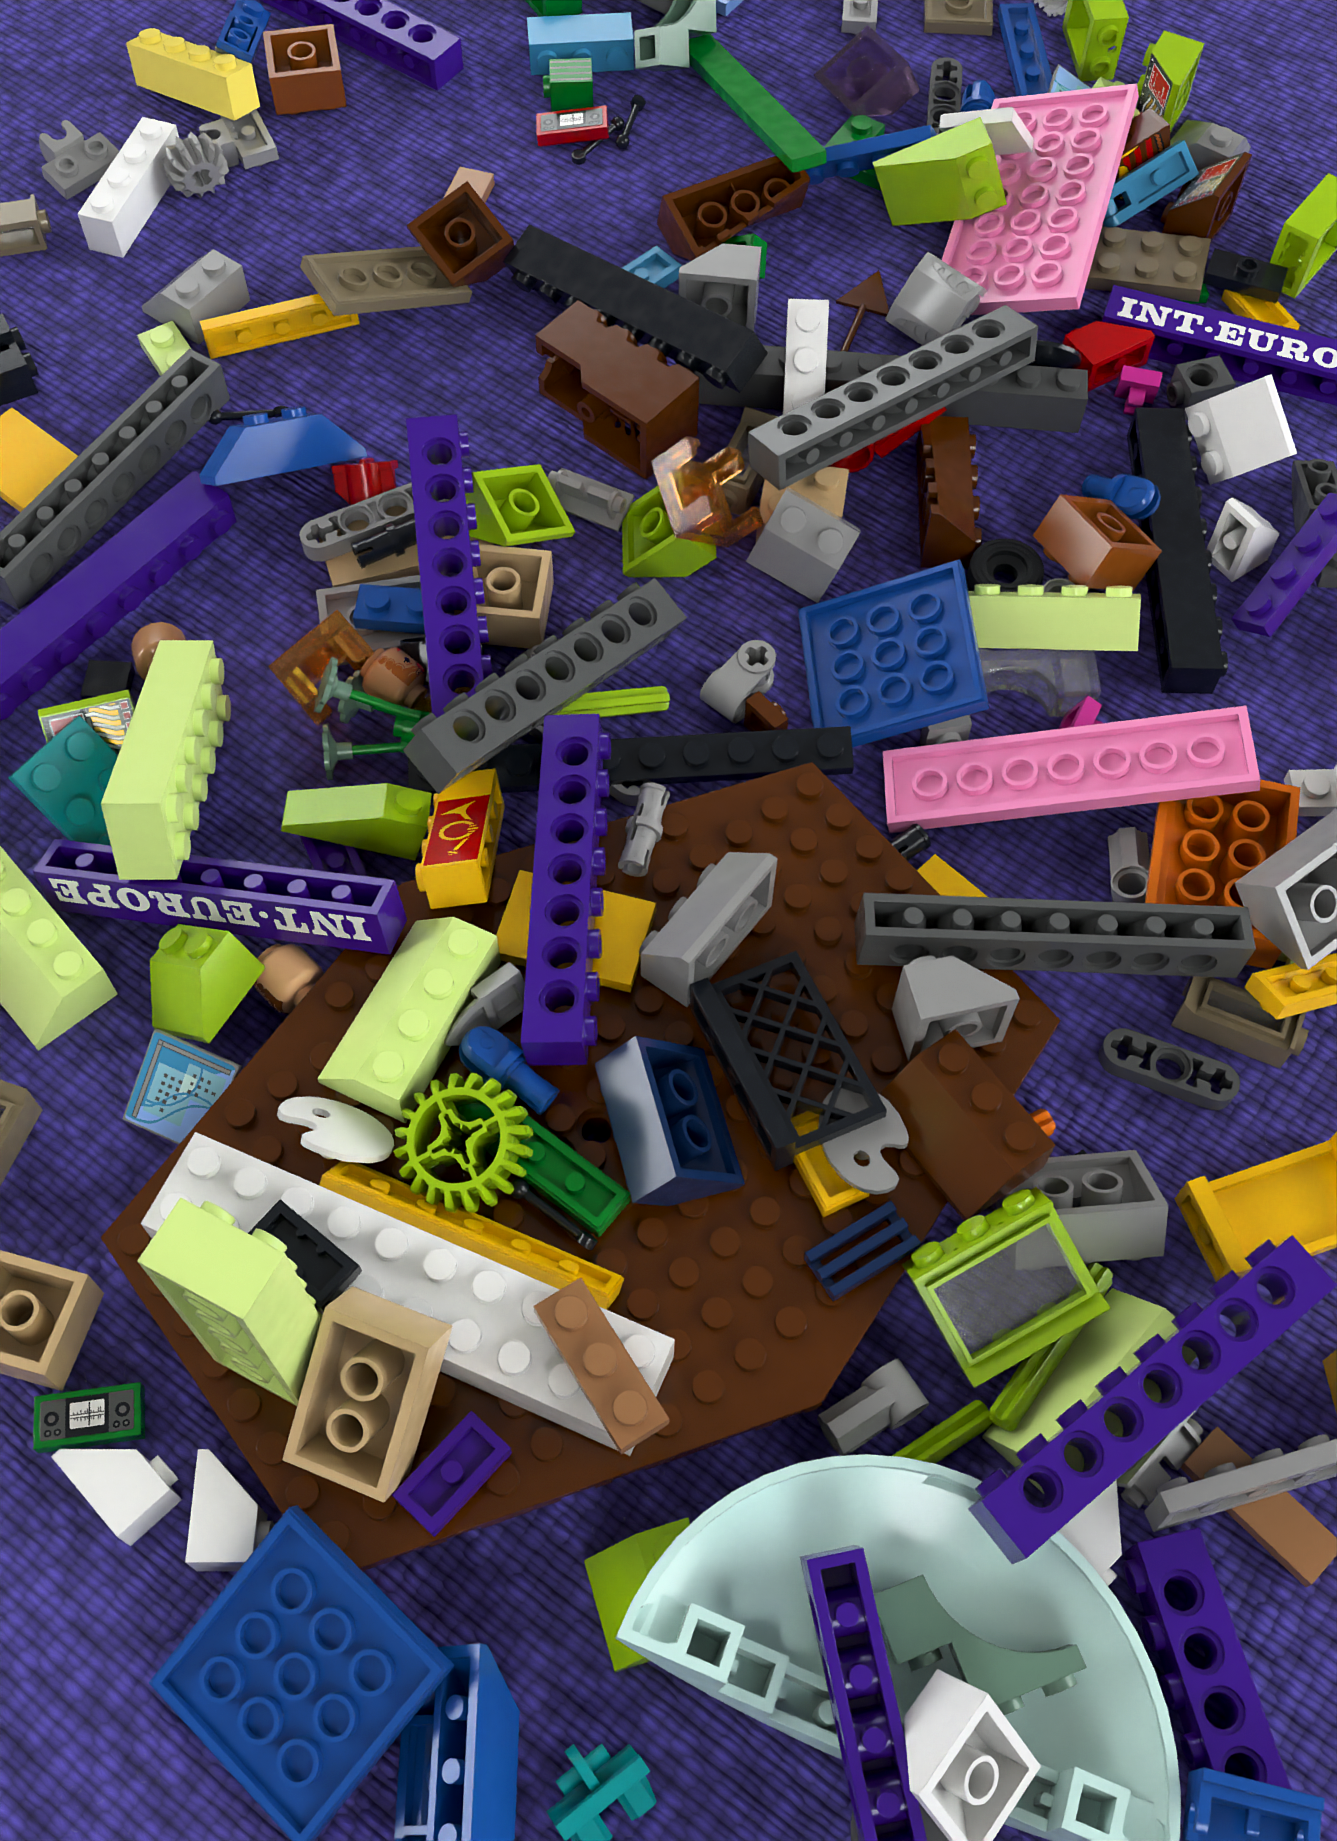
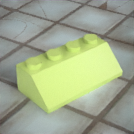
M0 846V1004L39 1051L114 998L118 993L100 964Z
M456 917L417 920L319 1075L318 1082L406 1124L408 1119L402 1116L401 1110L405 1108L415 1109L418 1103L415 1101L414 1093L419 1091L425 1092L450 1050L451 1046H447L445 1040L458 1016L474 1000L470 989L493 974L501 963L497 936Z
M1112 1288L1104 1297L1111 1309L1084 1325L1015 1430L1008 1432L993 1423L982 1438L1016 1468L1022 1463L1016 1453L1040 1433L1048 1441L1062 1429L1056 1419L1080 1399L1086 1406L1090 1405L1101 1395L1095 1388V1385L1118 1366L1125 1373L1131 1370L1140 1362L1133 1353L1157 1333L1164 1340L1177 1330L1171 1322L1175 1316L1164 1307ZM1182 1346V1356L1190 1366L1197 1355L1190 1348ZM1144 1378L1143 1387L1146 1395L1158 1403L1161 1400V1391L1158 1385L1152 1380ZM1105 1411L1104 1422L1107 1429L1113 1435L1122 1437L1123 1425L1121 1420L1114 1413ZM1066 1445L1064 1457L1067 1464L1073 1470L1082 1472L1084 1458L1081 1452L1074 1446ZM1028 1479L1044 1494L1042 1487L1036 1481Z

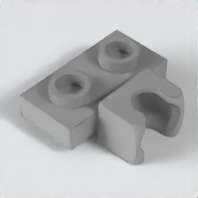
M257 109L235 121L220 116L221 119L199 127L200 134L205 132L212 140L215 139L221 145L228 168L239 165V159L245 169L262 166L279 159L277 147Z
M64 120L61 122L62 129L67 132L66 136L63 139L56 140L46 133H41L39 136V146L43 157L48 162L41 167L43 177L68 200L101 180L119 153V150L100 132L84 140L83 134L70 121Z

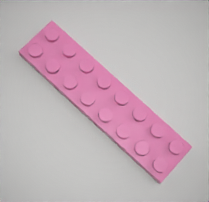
M1247 706L883 751L886 816L889 833L904 832L915 823L923 829L1260 791V775Z

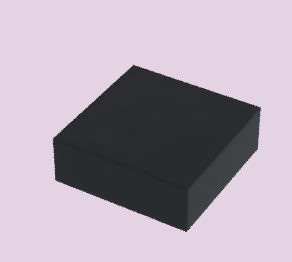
M89 660L80 694L82 700L128 689L131 691L135 674L132 662Z

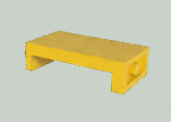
M1337 1132L1326 1142L1208 1182L1206 1177L1202 1176L1185 1183L1174 1199L1216 1282L1231 1270L1238 1276L1242 1275L1251 1267L1245 1258L1268 1239L1276 1246L1293 1235L1311 1256L1337 1248Z

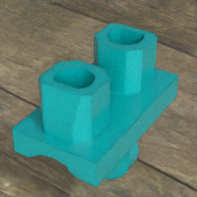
M602 1743L584 1758L575 1745L572 1744L564 1752L573 1764V1767L555 1780L565 1796L546 1812L564 1841H567L569 1838L572 1841H610L613 1835L599 1816V1813L616 1799L632 1821L640 1818L651 1809L657 1800L645 1776L650 1770L630 1744L612 1758Z

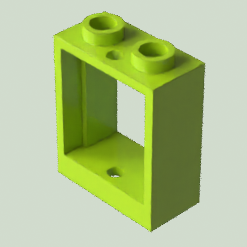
M1068 0L1062 29L1078 78L1081 81H1096L1100 77L1107 80L1114 78L1129 19L1123 0Z
M1330 173L1323 178L1285 221L1269 262L1288 268L1281 292L1294 299L1337 250V177Z

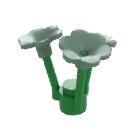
M331 657L329 664L323 672L321 684L316 693L314 712L321 713L326 702L331 697L340 699L338 712L341 713L340 722L348 724L350 719L356 716L359 708L369 712L378 710L396 716L393 736L401 738V742L353 745L352 742H336L331 735L329 724H323L322 743L327 780H333L334 769L338 760L354 759V755L405 753L403 749L415 736L411 729L431 712L405 708L366 694L362 688L363 677L360 675L361 670H356L353 676L348 677L346 682L338 680V659Z

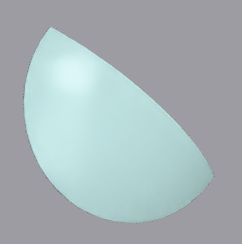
M870 1454L831 1456L797 1463L765 1474L729 1493L704 1511L676 1537L645 1578L631 1601L615 1637L630 1649L708 1695L774 1729L842 1760L800 1556L852 1545L863 1547L873 1594L923 1574L932 1593L947 1613L966 1630L988 1643L1020 1652H1040L1056 1649L1068 1644L1078 1646L1087 1668L1074 1673L1077 1681L1075 1686L1045 1697L1042 1687L1021 1695L1024 1707L1004 1715L1041 1765L1035 1777L1004 1822V1825L1051 1841L1180 1840L1181 1789L1176 1745L1168 1709L1155 1670L1136 1629L1116 1596L1097 1571L1059 1532H1056L1027 1559L1011 1564L968 1510L971 1505L981 1498L975 1488L982 1482L970 1475L938 1464L915 1459ZM883 1635L905 1736L904 1716L936 1670L939 1669L960 1680L962 1678L948 1644L939 1648L943 1659L918 1670L911 1671L908 1661L899 1665L894 1663Z

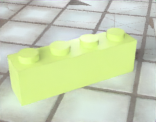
M976 584L974 585V591H968L978 648L1138 651L1141 594H1132L1133 587L1106 586V593H1088V586L1064 585L1061 587V593L1044 592L1043 585L1033 584L1018 585V592H1000V585Z

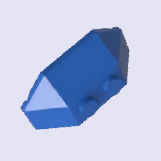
M305 406L281 409L282 417L268 419V413L250 414L243 416L244 424L229 426L199 477L201 484L219 486L367 457L366 448L324 415L306 413Z
M487 1644L437 1647L455 1666L401 1732L394 1840L514 1841L520 1711Z

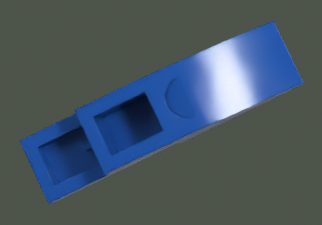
M237 0L219 35L215 51L222 54H232L235 58L252 64L271 12L265 10L255 0Z

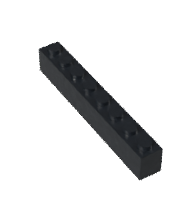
M532 225L526 228L503 261L513 273L511 280L523 291L529 293L533 289L549 304L555 306L559 302L566 309L579 300L588 307L599 311L605 317L608 327L618 325L629 330L636 338L637 345L638 343L648 344L653 348L659 349L666 358L673 359L676 364L690 369L693 373L697 371L703 374L708 382L719 389L727 386L740 393L768 354L753 330Z
M1135 408L1127 433L1132 475L1151 481L1158 487L1161 496L1157 510L1151 516L1138 520L1139 528L1162 550L1146 573L1161 692L1213 694L1220 677L1226 675L1228 656L1226 651H1221L1220 645L1223 625L1221 617H1216L1215 613L1217 586L1215 583H1211L1209 575L1212 566V554L1210 550L1205 549L1204 543L1207 523L1205 518L1200 517L1199 509L1202 491L1200 486L1195 485L1194 478L1197 470L1196 456L1190 453L1192 433L1188 425H1186L1183 408Z

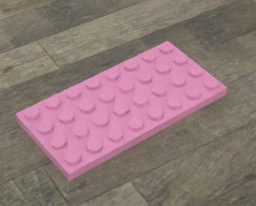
M1137 83L994 99L991 109L1013 107L1034 138L1033 152L995 155L1007 205L973 219L955 220L942 261L987 290L983 297L980 296L979 305L971 315L988 314L1004 305L1018 313L1079 309L1138 101Z

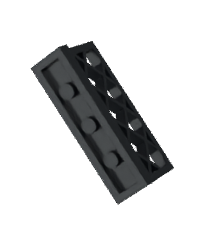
M797 951L714 984L710 983L708 977L690 984V1010L775 1171L793 1164L794 1156L886 1117V1107ZM790 969L799 982L794 995L768 987L773 976ZM738 990L757 995L750 1013L730 1007L724 996ZM803 991H804V993H805V995H806V997H807L808 999H805V998H802V997H801L802 994H803ZM764 998L789 1005L783 1024L757 1016ZM797 1008L817 1014L821 1021L817 1034L790 1026ZM738 1022L745 1024L743 1030L741 1029ZM752 1026L778 1034L771 1053L750 1046L747 1038ZM825 1030L829 1035L830 1039L823 1037ZM785 1037L812 1045L805 1064L779 1056ZM819 1048L840 1055L844 1063L839 1075L812 1066ZM760 1062L767 1064L765 1070H763ZM774 1066L800 1074L794 1094L774 1088L771 1085L769 1078ZM848 1071L853 1079L846 1077ZM807 1077L835 1086L828 1105L801 1097ZM841 1088L861 1094L869 1107L853 1114L835 1108V1104ZM782 1103L789 1105L787 1112L785 1111ZM796 1107L824 1116L819 1129L799 1137L791 1122ZM830 1118H831V1119H834V1120H837V1121H835V1122H833V1123H831V1124H828L829 1121H830Z

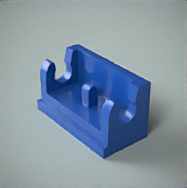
M1205 1767L1188 1772L1182 1841H1320L1322 1811H1324L1325 1798Z

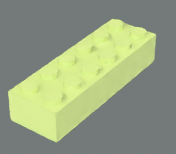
M160 640L101 801L119 880H177L182 861L188 860L190 857V834L192 830L198 829L199 804L207 799L208 774H214L215 750L216 747H222L224 721H229L231 716L229 695H223L221 687L224 682V663L222 658H216L213 640Z
M180 1198L137 1262L216 1362L297 1406L323 1315L314 1307L316 1300L305 1291L307 1283L297 1276L295 1272L297 1265L286 1256L287 1246L264 1230L256 1228L253 1234L250 1235L233 1226L236 1221L235 1218L221 1207L209 1201H204L201 1207H198Z

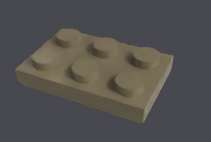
M1102 227L1085 289L1111 292L1113 285L1170 299L1199 302L1211 239L1191 235L1165 234L1156 231L1147 232L1119 227Z

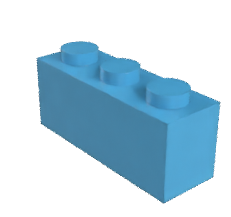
M631 12L527 17L531 75L550 74L549 59L591 58L592 72L634 70V36Z

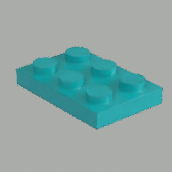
M79 715L11 774L8 779L69 841L111 846L101 801L118 755Z

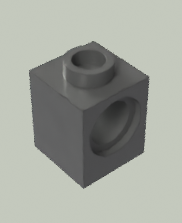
M1219 355L1177 364L1171 381L1167 385L1166 394L1169 404L1175 408H1183L1185 420H1188L1185 408L1232 390L1236 383Z

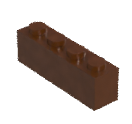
M773 156L663 195L657 225L673 254L692 261L721 245L745 227L802 207L810 177L806 170L795 173L791 172L777 156Z
M938 416L929 424H921V430L917 432L915 451L920 568H933L960 559L964 569H968L973 552L982 543V529L975 527V521L979 518L980 497L973 496V489H976L978 466L971 464V459H974L976 435L969 434L968 417Z

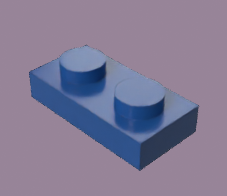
M360 584L353 615L355 628L425 634L421 589Z

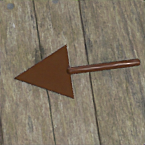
M879 270L836 300V304L858 309L840 351H849L865 311L885 317L889 312Z

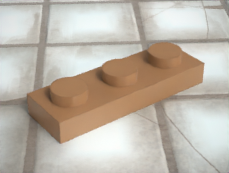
M582 1278L577 1279L533 1306L534 1313L620 1454H623L669 1425V1417Z

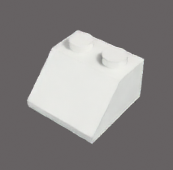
M1272 374L1185 408L1188 417V427L1195 438L1201 456V466L1207 474L1210 485L1297 454Z
M937 1669L904 1716L910 1791L949 1841H993L1041 1765L988 1693Z

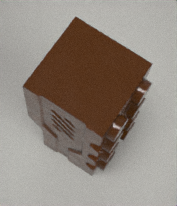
M577 300L535 335L536 352L542 356L545 354L549 356L542 373L538 377L539 393L583 422L584 439L647 480L681 447L698 435L700 377L695 375L690 369L679 364L669 366L665 355L659 349L653 348L648 344L638 346L636 338L629 330L618 325L608 327L605 317L599 311ZM615 422H620L621 427L616 428ZM625 422L630 424V435L626 434ZM634 422L639 424L637 426V430L640 431V434L637 436V440H639L640 442L636 441Z

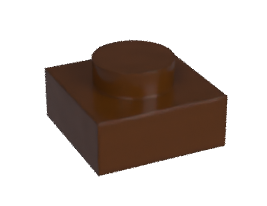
M759 691L746 700L744 726L748 730H787L788 718L778 703L770 702Z

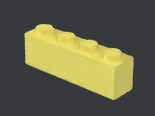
M155 28L142 30L139 32L138 37L126 42L136 85L234 121L260 107L253 68L249 62L237 59L232 54H222L211 50L205 45L187 42L182 37H173L161 33L160 30Z

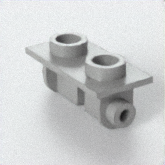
M561 468L558 472L552 470L548 475V480L565 512L616 532L619 531L635 497L633 494Z
M1193 1413L1116 1480L1117 1486L1125 1488L1121 1497L1132 1508L1138 1510L1142 1504L1149 1506L1158 1495L1156 1489L1171 1479L1159 1464L1162 1459L1171 1469L1178 1470L1201 1444L1199 1436L1203 1433V1429L1195 1420L1190 1418Z

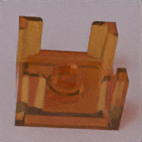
M687 436L651 461L674 536L676 538L729 547L764 525L758 507H752L737 518L732 519L721 485L744 470L745 465L741 452L738 449L726 447L703 463L690 459L696 455V448L700 446L699 439Z
M337 609L268 667L300 707L319 726L333 713L327 703L324 705L321 713L314 712L315 699L319 695L315 685L321 681L323 672L329 664L331 657L338 659L337 666L346 660L356 671L362 669L364 663L374 655V652Z

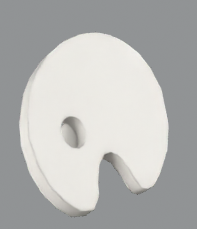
M306 1096L287 1099L278 1108L277 1116L279 1120L313 1129V1131L302 1134L300 1143L303 1147L319 1153L326 1159L374 1163L385 1160L392 1153L394 1139L389 1130L371 1115L348 1104L320 1097Z

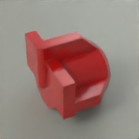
M369 457L361 459L359 463L331 466L335 492L350 505L397 487L395 469L398 468V460L374 461L373 458Z

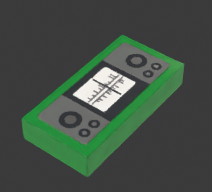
M141 1382L34 1396L33 1450L37 1453L145 1439V1386Z

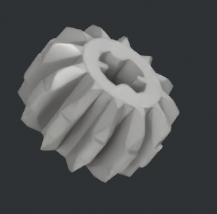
M190 131L185 139L176 136V145L166 146L167 156L162 160L167 178L175 190L181 191L186 198L194 193L202 198L204 192L211 191L215 193L216 185L225 184L224 176L229 172L228 163L224 156L225 153L221 145L215 139L212 140L205 132L197 137Z

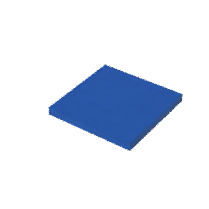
M960 559L798 609L813 728L850 726L852 747H856L989 709L966 577Z
M296 1505L286 1510L149 1681V1684L292 1841H314L455 1665Z

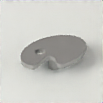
M841 1088L835 1104V1108L853 1114L869 1107L861 1094ZM833 1091L827 1095L823 1104L828 1105ZM880 1094L878 1095L887 1109L886 1117L821 1144L829 1164L841 1179L850 1186L870 1194H883L895 1189L899 1182V1177L896 1171L884 1160L880 1151L885 1147L903 1149L907 1147L909 1140L907 1129L899 1113ZM819 1115V1126H818V1129H819V1127H820V1125H821V1122H822V1119H823V1117H824V1116H822V1115ZM830 1118V1121H829L828 1124H831V1123H833V1122H835V1121H837V1120H834V1119H831V1118ZM854 1157L859 1160L868 1159L870 1163L868 1166H860L855 1162Z

